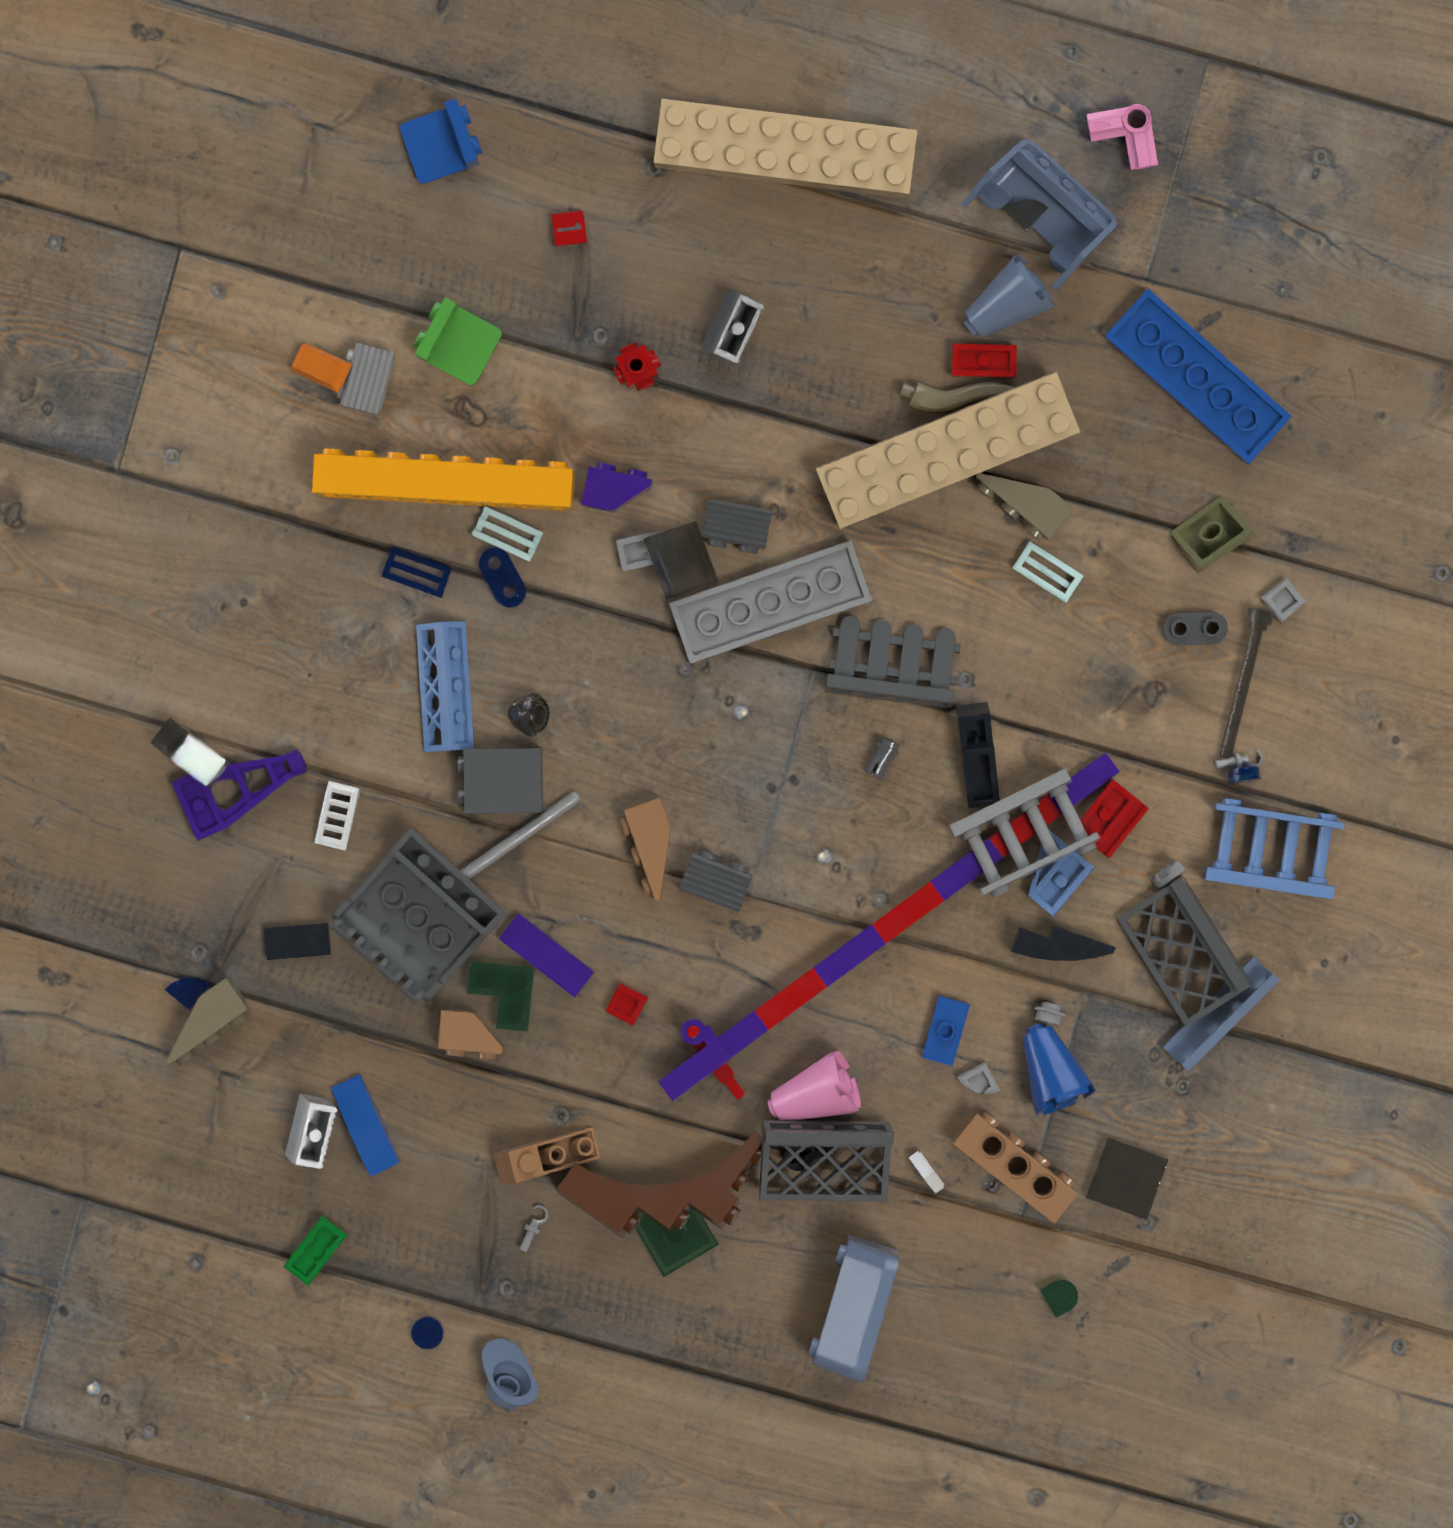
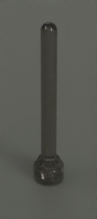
M1249 607L1246 620L1249 621L1248 627L1251 629L1220 749V757L1222 759L1232 757L1263 631H1267L1268 626H1271L1274 613Z

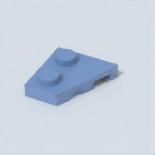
M1050 831L1059 850L1068 847L1064 841ZM1042 844L1037 861L1047 857ZM1074 852L1034 872L1028 896L1054 917L1095 867L1077 852Z

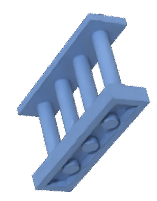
M1223 798L1222 804L1214 803L1213 810L1224 811L1216 862L1213 861L1212 868L1204 867L1202 879L1333 899L1335 887L1327 886L1328 879H1325L1332 828L1344 829L1345 823L1337 822V815L1318 813L1316 819L1241 807V800ZM1237 813L1256 816L1248 867L1245 866L1244 873L1231 871L1232 864H1229ZM1269 818L1288 821L1280 872H1276V877L1263 876L1264 869H1261ZM1300 823L1319 826L1312 877L1308 876V882L1295 881L1296 874H1293Z

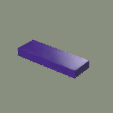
M519 913L499 938V940L574 998L594 973L592 969Z

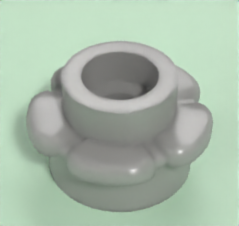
M1042 1002L1041 1007H1035V1011H1037L1035 1020L1046 1024L1060 1026L1062 1017L1066 1015L1060 1013L1061 1006Z

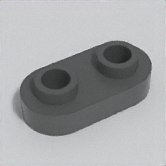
M1216 612L1176 613L1169 616L1163 624L1165 639L1169 643L1178 646L1216 644L1221 642L1228 632L1227 621ZM1209 622H1214L1217 625L1218 630L1215 634L1207 632L1206 626ZM1177 623H1182L1185 626L1186 630L1183 635H1177L1174 632V626Z

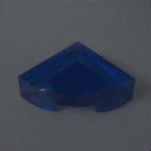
M183 978L170 984L165 991L191 1010L199 996L204 994L211 984L199 978Z

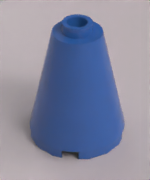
M1042 1022L1026 1029L1027 1035L1022 1040L1036 1116H1039L1041 1113L1046 1115L1074 1105L1079 1095H1083L1084 1099L1095 1094L1094 1085L1052 1026L1045 1027Z

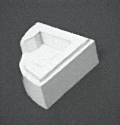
M917 1151L909 1157L935 1194L944 1188V1183L921 1152Z

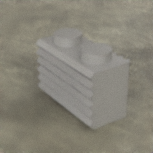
M356 343L355 350L349 349L346 361L353 365L348 373L347 381H344L340 392L337 393V398L342 399L340 405L344 408L380 417L396 359L395 353Z
M306 1094L299 1095L285 1156L295 1165L317 1169L324 1167L322 1164L325 1161L323 1156L327 1154L325 1152L328 1149L326 1144L330 1142L328 1138L332 1136L330 1131L333 1130L331 1125L334 1124L332 1119L336 1117L334 1113L337 1111L336 1107L327 1098Z

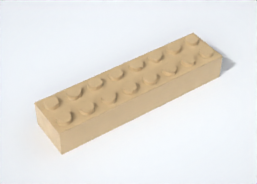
M661 99L654 167L909 199L917 130Z
M1052 372L819 466L816 470L841 529L1078 434L1080 430L1057 372Z

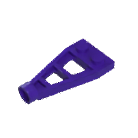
M297 748L282 756L200 769L173 781L172 785L196 840L200 841L229 828L293 777L308 772L301 752ZM286 760L290 766L291 772L287 771L284 767V763ZM260 768L266 769L271 778L270 784L252 793L245 780V774ZM235 780L239 784L242 796L229 809L223 810L219 808L211 789L212 785L217 781Z

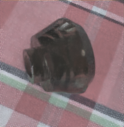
M530 693L513 701L508 710V717L514 728L527 736L534 737L540 734L548 724L549 706L540 694Z

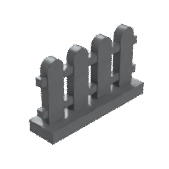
M846 616L841 621L840 629H833V638H839L836 661L829 660L828 669L835 671L834 675L828 674L825 693L947 709L953 708L956 690H949V685L956 686L957 676H951L953 653L960 654L961 644H955V634L952 630L948 628L939 630L935 641L923 640L922 628L917 624H911L906 627L903 637L892 636L890 623L885 620H879L874 623L872 633L859 631V620L854 616ZM858 641L870 642L868 665L855 663ZM890 645L902 646L899 669L887 667ZM921 649L934 651L931 673L919 672ZM854 673L866 674V679L856 678L853 675ZM885 678H898V683L887 682ZM917 681L930 682V687L917 686Z

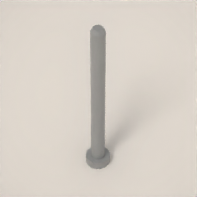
M571 792L460 871L470 880L574 807L581 798L576 792Z

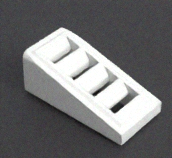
M328 781L314 843L346 851L361 788ZM334 792L351 796L350 802L333 799ZM331 805L348 809L347 815L330 811ZM328 817L345 821L344 827L328 824ZM325 830L341 833V840L324 836Z

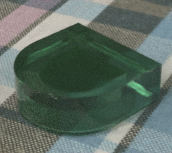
M1057 1279L1040 1288L1056 1318L1070 1311L1077 1304L1078 1291L1069 1280Z

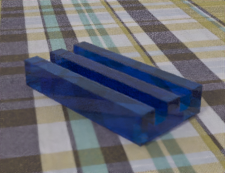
M392 547L381 577L443 598L453 568ZM398 555L444 572L443 576L440 578L394 561L395 557ZM393 567L438 583V590L390 573L391 568Z

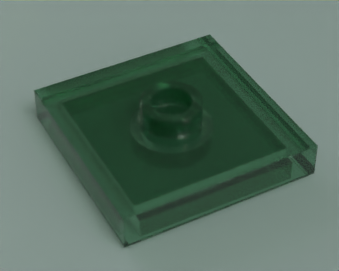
M691 1208L687 1211L691 1215L686 1224L680 1230L675 1228L672 1234L644 1214L639 1216L641 1219L635 1229L663 1277L719 1245L704 1217Z

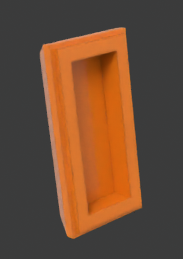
M305 342L302 344L291 366V371L339 393L353 364Z

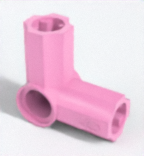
M1134 104L1129 107L1087 114L1091 142L1125 136L1130 170L1158 166L1151 114L1145 106ZM1131 112H1141L1146 118L1145 125L1141 128L1131 127L1127 121V117Z

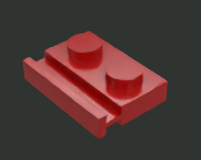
M1112 779L1081 817L1080 821L1088 836L1096 832L1098 833L1101 840L1095 842L1096 849L1107 858H1110L1149 808Z

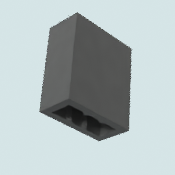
M542 748L463 749V756H458V775H464V788L458 789L459 807H464V814L543 812Z

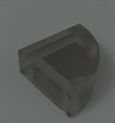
M1022 199L1007 205L1003 211L1026 232L1048 207L1036 200Z

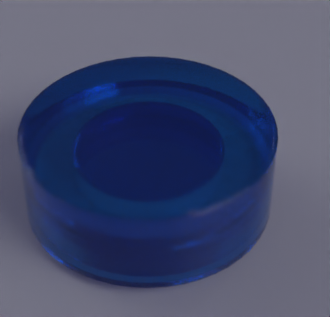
M1253 766L1230 770L1228 772L1229 784L1261 780L1260 768Z
M424 1316L413 1325L411 1336L418 1347L433 1349L442 1341L444 1327L437 1318Z

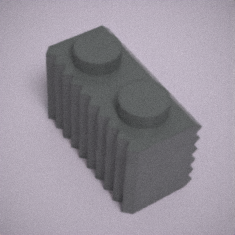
M728 289L701 347L734 363L740 362L739 357L743 356L741 351L745 350L744 345H747V339L751 338L752 328L756 327L755 322L759 321L758 316L762 315L760 310L764 309L763 304Z
M709 499L702 538L708 539L707 545L726 548L727 543L740 545L739 551L758 554V549L765 550L772 510Z
M700 850L699 855L692 853L679 890L739 912L752 879V875L747 874L749 867L733 861L730 862L729 867L717 862L719 856L704 850Z

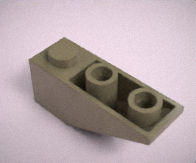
M978 473L975 477L979 482L976 487L989 499L995 496L1004 504L1000 508L1014 520L1018 516L1028 524L1025 529L1039 541L1042 537L1048 541L1074 511L1069 504L1049 488Z
M230 977L223 979L199 996L166 1061L169 1065L176 1061L179 1065L184 1064L196 1055L193 1049L198 1045L204 1043L208 1047L222 1037L219 1031L229 1024L233 1029L248 1018L245 1012L250 1010L251 1006Z

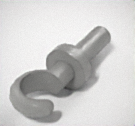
M1255 750L1259 760L1257 763L1251 764L1247 755L1241 756L1240 753H1234L1233 758L1214 761V766L1216 769L1228 766L1240 769L1242 764H1246L1250 768H1256L1262 764L1263 755L1259 750Z
M544 1205L534 1206V1209H543L545 1217L542 1220L532 1219L530 1225H525L524 1229L527 1230V1233L519 1250L527 1253L534 1234L539 1235L540 1230L537 1229L538 1225L547 1221L549 1211Z

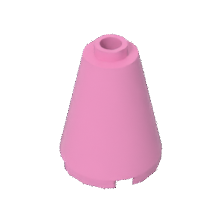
M839 1051L829 1053L772 1091L771 1099L768 1100V1107L774 1118L778 1117L780 1120L795 1121L851 1114L859 1111L858 1108H861V1100L855 1078L850 1079L846 1071L850 1066L843 1054Z

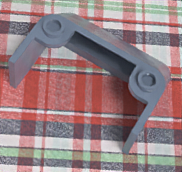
M1027 139L1021 140L993 165L961 202V205L966 208L973 200L979 197L981 202L988 208L1002 209L1008 205L1054 247L1049 253L1051 265L1056 271L1062 273L1051 286L1055 291L1084 263L1117 226L1114 215L1042 148Z
M848 1235L847 1245L841 1244L835 1263L841 1264L840 1273L824 1328L819 1339L813 1337L808 1356L812 1357V1364L850 1380L863 1383L896 1275L899 1254L895 1248Z

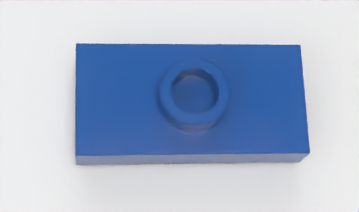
M938 996L922 1058L953 1066L970 1004Z

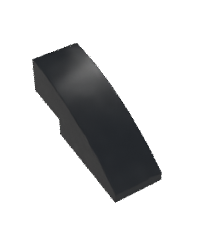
M988 702L956 706L968 808L990 806L1000 801Z
M1053 925L1049 937L1018 927L1010 951L1037 959L1076 961L1113 954L1116 947Z

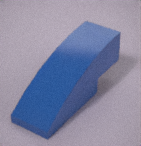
M361 1074L332 1087L331 1089L369 1176L372 1177L400 1163L401 1159L388 1134V1129Z

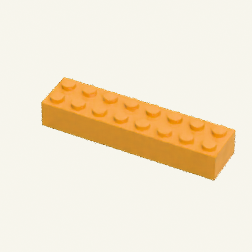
M325 448L322 454H314L312 493L318 497L574 512L576 473L572 468H569L566 462L549 461L548 467H538L537 463L533 460H516V465H505V461L500 458H484L483 463H473L471 457L452 456L450 462L441 461L439 455L419 454V460L409 459L406 453L387 452V458L377 457V454H374L373 451L355 450V456H346L345 452H342L340 449Z

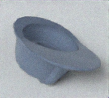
M506 1339L489 1341L483 1348L481 1355L482 1366L487 1377L486 1392L489 1399L497 1406L504 1408L507 1413L514 1411L518 1406H527L533 1403L538 1397L539 1388L523 1351L515 1343Z

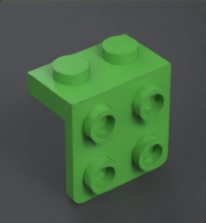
M445 297L442 304L437 301L431 310L429 319L432 322L427 332L421 330L413 345L417 349L415 355L456 379L473 386L478 382L502 337V332L498 327L460 308L457 303Z

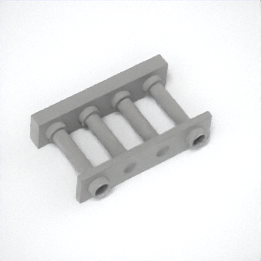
M1066 768L949 825L956 838L963 836L965 841H969L990 884L981 889L984 896L991 894L992 898H996L1010 891L1009 884L1076 851L1081 856L1097 848L1095 842L1101 840L1098 833L1096 832L1090 836L1087 835L1066 792L1069 790L1067 784L1072 782ZM1047 794H1050L1051 798L1055 797L1076 840V843L1061 850L1058 849L1038 808L1040 804L1038 799ZM1018 808H1021L1022 812L1026 811L1047 854V857L1031 865L1009 823L1011 818L1009 813ZM992 822L993 826L998 827L1019 870L1002 879L979 835L982 833L980 827Z

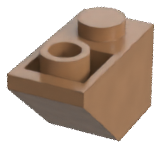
M441 1010L438 1049H445V1055L464 1057V1052L470 1051L477 1052V1058L496 1059V1054L504 1053L505 1046L476 1011Z

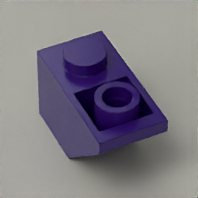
M597 462L596 468L589 466L581 504L584 507L614 513L651 489L653 480L647 478V472L629 469L628 474L615 472L616 466Z

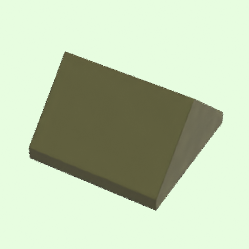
M1223 496L1170 532L1172 538L1197 573L1208 568L1255 534L1253 529Z

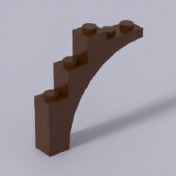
M754 1131L738 1151L718 1166L694 1178L672 1184L643 1186L620 1183L598 1176L575 1163L558 1186L557 1191L562 1197L621 1238L626 1232L631 1234L637 1227L641 1219L638 1217L640 1212L672 1234L675 1228L680 1230L686 1224L691 1215L687 1212L690 1208L722 1230L726 1223L731 1225L741 1211L738 1208L740 1204L739 1199L732 1192L734 1190L739 1192L749 1178L746 1172L752 1164L757 1166L761 1162L763 1137Z

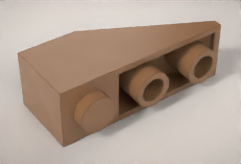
M661 798L623 810L626 817L620 818L626 837L633 836L636 847L631 848V852L636 866L643 865L647 877L641 879L647 897L653 895L655 901L661 899L671 833V825Z
M593 1127L493 1153L501 1185L519 1183L573 1167L575 1163L579 1165L601 1158Z

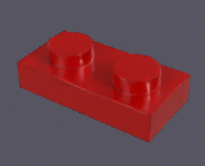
M952 344V377L1016 378L1017 345Z

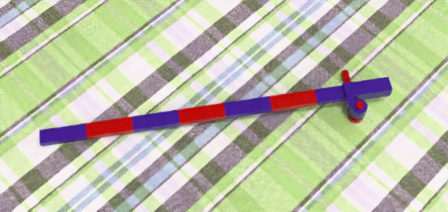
M1106 752L1071 777L1072 782L1067 784L1069 790L1066 792L1073 806L1120 772ZM1050 794L1039 801L1038 808L1046 825L1063 814L1055 797L1051 798ZM1026 811L1010 822L1020 845L1036 834ZM997 831L983 842L994 864L1010 853L1000 831ZM973 850L719 1037L715 1035L709 1025L705 1026L700 1020H686L680 1029L681 1036L686 1043L694 1046L697 1053L658 1081L669 1098L674 1101L713 1072L720 1083L726 1084L736 1099H741L745 1093L733 1078L734 1072L727 1064V1061L982 874L983 870Z

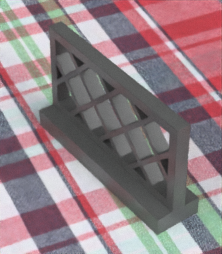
M1185 877L1175 880L1169 886L1117 918L1185 1027L1193 1024L1253 986ZM1167 894H1170L1176 903L1174 917L1156 913L1159 899ZM1153 904L1152 912L1144 911L1145 908ZM1179 911H1181L1186 920L1178 918ZM1137 913L1150 916L1147 934L1134 932L1127 920ZM1155 917L1173 921L1169 939L1151 936ZM1177 922L1190 925L1194 931L1191 944L1173 941ZM1138 937L1146 938L1144 946ZM1197 938L1203 947L1195 946ZM1150 939L1168 943L1164 961L1151 959L1147 951ZM1172 944L1190 948L1186 967L1168 963ZM1194 949L1208 953L1211 958L1208 972L1190 968ZM1155 964L1163 965L1161 973ZM1214 964L1220 974L1213 973ZM1167 967L1185 970L1181 989L1168 986L1165 981ZM1189 972L1207 975L1203 994L1185 990ZM1211 977L1224 979L1231 992L1221 998L1208 995ZM1172 991L1180 993L1179 1000H1177ZM1184 994L1202 998L1200 1011L1190 1018L1182 1008ZM1207 999L1215 1001L1209 1006L1205 1007Z
M762 1120L760 1200L887 1201L891 1146L894 1143V1132L889 1122ZM770 1146H784L790 1152L778 1164L769 1157ZM808 1146L816 1147L821 1154L808 1165L799 1154ZM839 1147H848L853 1154L840 1165L831 1154ZM871 1147H883L882 1157L873 1165L862 1156ZM796 1158L804 1169L791 1179L782 1168ZM827 1158L836 1169L823 1180L813 1169ZM859 1158L868 1169L855 1180L846 1169ZM770 1164L773 1168L768 1172ZM777 1173L788 1182L779 1191L767 1190L768 1181ZM810 1173L819 1184L811 1191H803L797 1183ZM842 1173L851 1184L843 1191H834L828 1184ZM874 1174L880 1180V1192L865 1191L860 1185Z

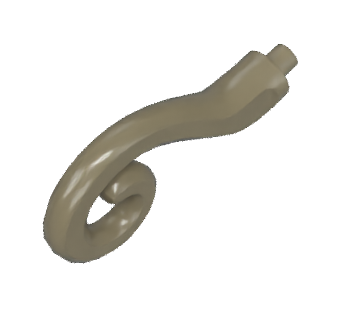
M992 381L973 383L953 390L943 391L918 382L916 388L904 383L899 395L910 399L908 406L926 412L938 413L954 410L982 399H988L1015 387L1007 383Z

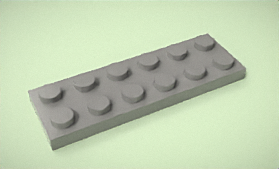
M850 540L669 604L689 662L692 664L869 603L872 599L852 541Z

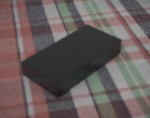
M329 923L264 928L267 960L332 955Z

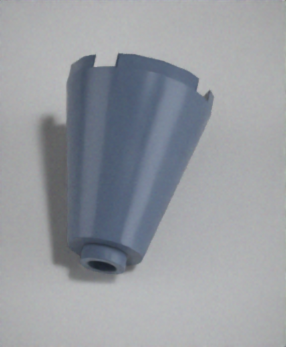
M1017 254L1009 261L965 311L967 319L964 320V323L973 336L980 334L981 337L985 338L1047 312L1056 306L1052 302V296L1035 271L1032 272L1030 269H1026L1025 265L1028 262L1020 254Z

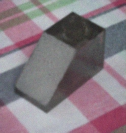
M170 717L150 742L171 761L209 788L229 764L226 759L190 729Z

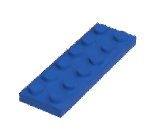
M1149 289L1140 296L1104 337L1247 465L1253 461L1292 417Z

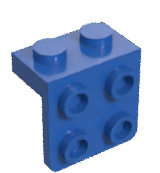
M456 98L444 102L446 108L407 121L400 126L416 177L421 184H427L480 165L477 155L483 153L477 136L470 137L466 126L472 123L466 105L459 106Z

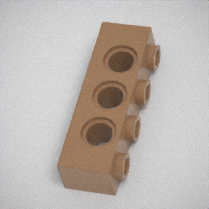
M975 1111L953 1139L952 1143L1055 1224L1079 1194L1073 1188L1076 1182L1062 1171L1058 1176L1048 1169L1051 1163L1038 1152L1030 1155L1022 1148L1026 1143L1011 1131L1007 1136L997 1129L1000 1122L990 1114L984 1112L981 1116ZM994 1136L1000 1140L1001 1145L997 1152L990 1154L983 1150V1142L986 1138ZM1019 1156L1025 1159L1026 1166L1022 1172L1012 1173L1009 1171L1008 1163L1013 1157ZM1045 1176L1051 1180V1187L1047 1192L1038 1193L1034 1190L1033 1184L1038 1177Z

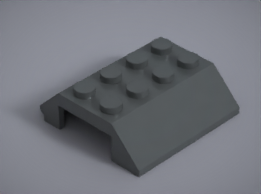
M410 827L392 847L385 859L349 899H346L331 917L335 922L330 928L346 942L353 936L357 941L351 947L370 964L376 958L381 961L376 969L393 985L401 979L405 984L399 990L414 1004H417L421 999L427 1003L440 990L507 913Z

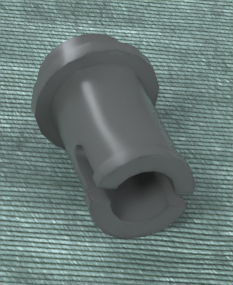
M882 737L880 742H876L878 747L867 768L864 770L883 780L884 774L894 755L899 754L897 751L899 745L885 737Z

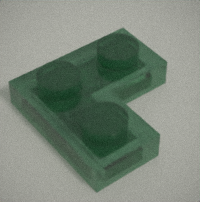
M470 961L467 993L499 997L496 1029L529 1031L535 967Z

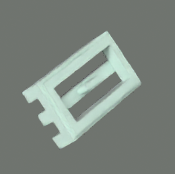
M485 506L472 536L531 562L544 533ZM490 515L535 537L533 541H530L486 520ZM483 527H486L529 547V550L525 553L481 531Z
M1029 541L1012 568L1065 603H1067L1083 578L1082 574ZM1033 551L1073 577L1072 583L1028 556L1030 552ZM1024 561L1067 589L1065 594L1022 567Z

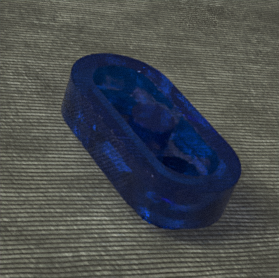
M498 547L485 550L480 556L479 568L494 597L504 607H518L524 602L527 590L509 554ZM497 557L500 559L501 565L498 569L490 568L489 561L491 558ZM509 585L514 586L516 589V594L511 598L506 597L504 594V589Z

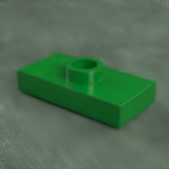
M322 1215L283 1267L309 1286L347 1237L348 1233Z

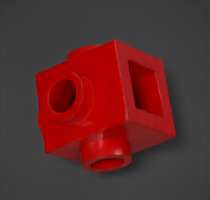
M632 343L619 350L621 355L615 357L618 365L613 367V370L620 385L627 383L630 390L636 388L637 391H642L655 384L654 379L659 377L656 369L661 367V364L654 349L647 351L645 344L638 347L637 343ZM640 360L643 363L642 369L633 371L630 368L631 362Z

